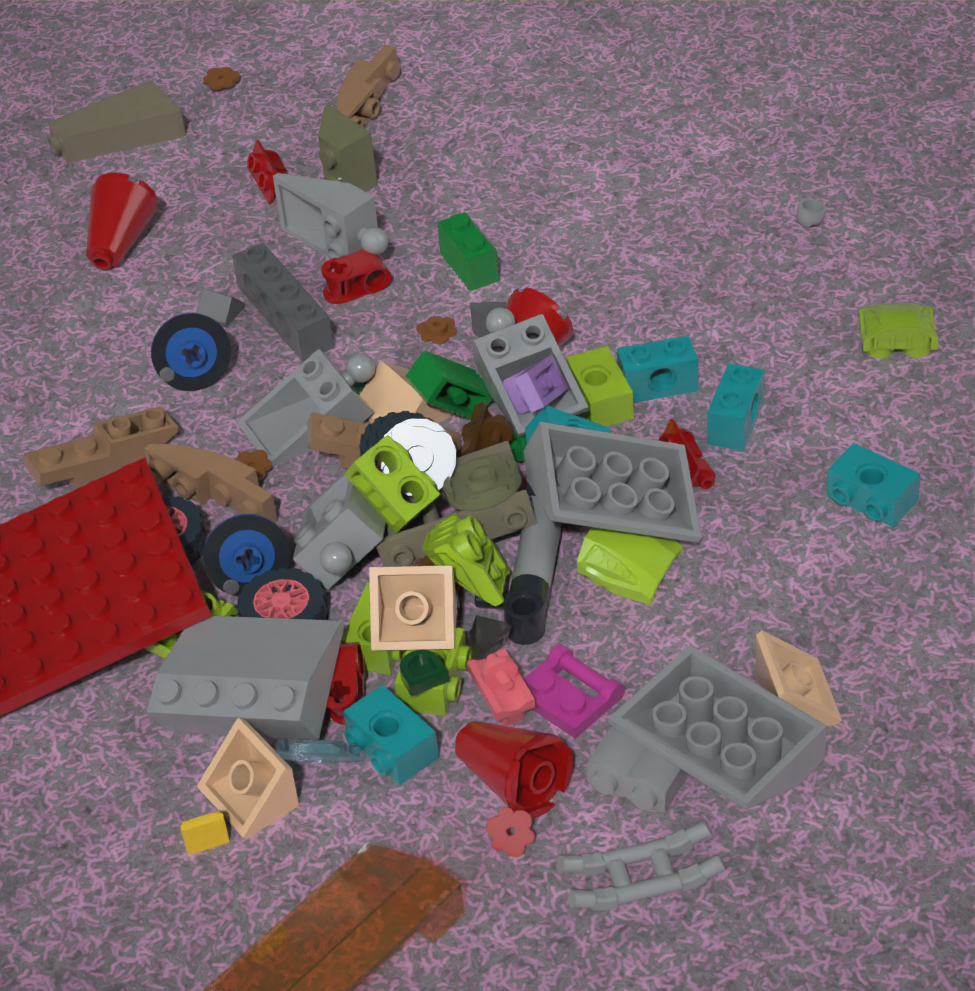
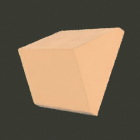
M380 360L374 375L368 380L360 394L374 411L367 418L371 423L379 416L383 417L390 412H418L426 418H431L437 424L454 414L451 411L447 412L446 409L442 410L431 404L427 405L406 380V374L409 369Z
M453 565L369 567L371 650L455 649L457 598Z
M761 630L756 635V676L760 687L827 726L840 723L842 721L818 658Z
M238 717L197 784V787L218 811L223 813V816L243 838H249L297 808L299 802L292 768L246 720Z

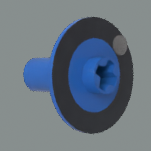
M182 313L167 320L157 330L151 345V359L155 371L165 383L179 390L197 391L213 385L224 375L231 359V344L224 328L213 318L200 313Z
M257 514L235 515L219 523L209 534L203 549L204 568L209 579L217 588L229 595L239 596L245 584H249L255 576H260L268 570L288 569L290 563L289 542L283 530L272 520Z

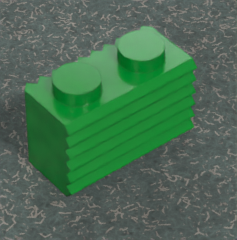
M467 213L455 214L438 222L440 254L446 260V263H449V267H452V271H455V275H458V278L461 279L467 290L473 291L500 280L498 277L500 274L498 272L499 267L497 266L499 262L496 255L498 251Z
M423 351L406 374V380L427 405L431 404L442 410L446 409L447 412L451 411L452 414L456 413L463 418L471 419L475 405L483 402L487 406L492 400V396L488 392L483 379L480 377V374L476 373V370L428 351Z

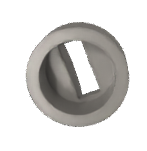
M813 198L800 200L797 208L799 224L805 228H809L812 225L814 227L820 225L824 219L826 206L821 201Z

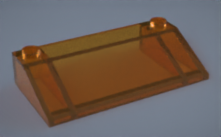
M367 842L202 991H353L416 931L435 943L465 915L461 883L428 860Z

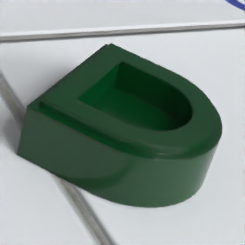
M412 651L405 655L400 662L401 680L411 697L449 682L448 670L440 657L432 651Z

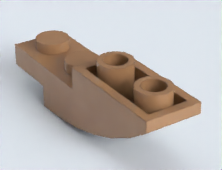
M384 45L370 62L358 59L349 70L340 87L337 98V110L363 128L372 118L378 115L380 110L378 98L383 94L384 89L399 75L400 63L397 59L396 47Z
M162 406L147 408L140 412L94 423L92 436L81 437L73 441L46 446L24 453V466L39 486L67 479L73 488L76 489L108 475L127 464L146 457L144 451L146 445L149 443L165 444L178 432V426Z
M311 412L307 421L308 449L339 455L340 467L349 468L360 457L361 434H364L368 423H360L337 418L332 415ZM443 428L451 436L456 451L461 449L459 432Z
M150 443L144 447L146 460L156 482L166 483L174 488L181 497L185 499L190 498L200 505H203L213 497L219 505H227L239 512V514H257L273 522L277 521L273 494L259 487L256 469L223 454L201 448Z

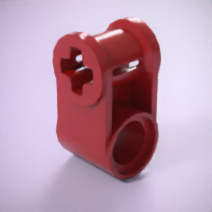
M364 249L340 258L330 259L324 262L321 267L322 276L326 280L323 296L331 304H344L368 294L377 293L384 290L391 281V273L378 255L369 253Z
M359 642L340 644L326 708L329 717L339 725H345L343 711L364 697L363 678L365 667Z

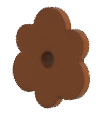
M223 67L222 69L212 68L207 71V76L203 78V83L208 85L211 90L231 88L234 82L240 79V74L237 71H232L230 67Z
M433 316L427 322H422L416 327L422 341H432L439 345L448 342L449 337L457 334V329L454 327L455 321L450 317Z
M254 450L251 453L243 451L235 459L256 469L258 481L262 480L266 476V471L272 468V462L267 459V453L263 450Z

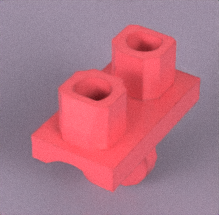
M505 648L498 650L496 653L489 654L486 659L467 661L469 674L495 720L499 721L501 725L509 726L523 721L525 711L535 708V699L521 677L514 659L509 656Z

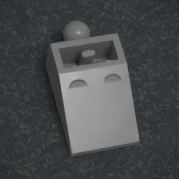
M277 173L273 176L280 225L283 231L326 255L329 259L340 258L361 249L379 255L387 249L389 240L385 231L378 228L374 196L346 182Z
M498 307L491 310L486 317V327L491 334L473 340L474 363L488 392L507 421L513 426L518 437L526 435L525 427L543 408L532 413L529 410L518 414L503 386V381L550 355L553 356L569 389L551 401L547 406L572 415L588 411L589 407L543 314L515 324V317L507 308Z
M318 349L241 417L237 424L257 450H263L267 453V459L271 460L272 467L312 451V449H308L307 421L311 412L332 415L337 418L363 423L374 413L354 388L353 384L370 380L375 372V363L367 354L357 353L347 360L346 371L342 373Z
M344 473L304 509L300 530L294 540L296 547L293 560L308 573H311L315 579H318L327 590L383 540L385 521L348 480Z

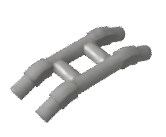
M703 820L687 829L682 828L675 833L664 835V838L604 853L599 851L591 854L559 855L556 861V868L559 873H577L580 876H594L606 873L605 870H608L614 887L592 888L591 890H571L568 895L570 908H590L592 911H606L618 908V905L677 890L686 891L694 889L708 882L709 878L727 870L719 854L701 863L696 862L689 867L678 869L677 872H674L669 859L671 856L682 854L694 848L695 844L712 836L713 834L706 820ZM651 859L657 877L631 883L625 865Z

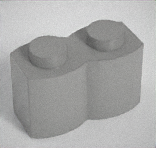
M614 727L608 729L587 761V782L598 792L604 795L626 797L636 807L646 811L666 812L687 777V772Z

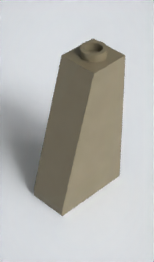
M150 80L48 122L51 136H48L47 140L55 155L60 154L67 163L181 138L186 136L181 109Z

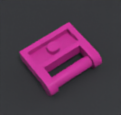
M563 644L556 645L549 653L548 658L523 679L535 699V708H532V710L574 739L620 701L625 693V685L614 678L608 680L573 657L572 650ZM564 669L599 694L592 698L559 676L558 673Z

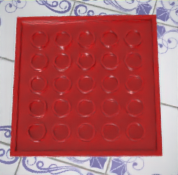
M145 457L0 524V716L212 616Z

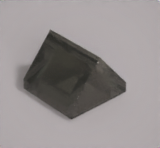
M476 615L469 632V646L472 648L471 660L486 659L489 654L503 648L509 636L511 626L506 622Z

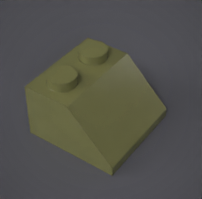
M327 105L323 110L318 134L319 158L323 167V179L351 183L367 192L377 186L371 132L331 105Z

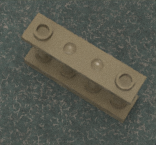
M508 440L456 458V468L468 460L485 455H499L500 460H506L507 457L514 459ZM443 487L438 491L440 495L421 512L424 521L423 525L403 532L401 529L395 534L385 522L387 537L383 538L376 545L384 567L413 566V559L424 558L426 554L422 547L426 534L441 520L446 518L439 519L436 509L448 504ZM526 489L514 493L505 501L490 508L457 513L461 520L469 515H473L482 526L485 536L491 539L537 524ZM401 492L405 501L415 503L413 496H408Z

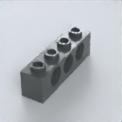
M263 242L232 255L237 287L302 362L307 360L318 349L324 353L334 348L328 314Z

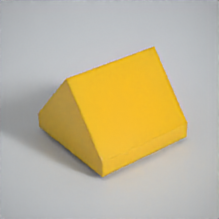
M220 811L180 822L179 828L188 855L230 842L223 813Z

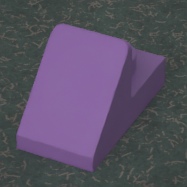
M552 355L503 381V386L518 414L529 410L531 413L539 410L569 389Z

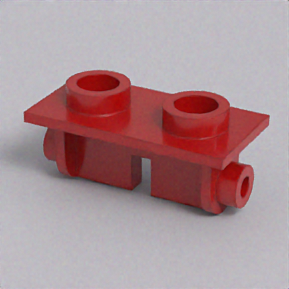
M256 140L253 152L249 154L247 159V168L268 204H272L274 196H276L273 176L277 173H288L285 172L286 169L278 153L273 150H265L261 142Z
M670 418L664 433L658 441L685 445L692 487L711 488L715 483L716 474L710 468L706 459L701 458L702 452L694 440V435L688 430L679 429L675 420Z

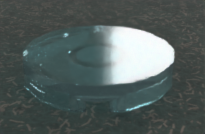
M280 739L275 742V751L284 760L309 762L360 761V745L355 742L348 744V750H346V743H341V741L300 739V741H296L293 745H289V747L287 739Z

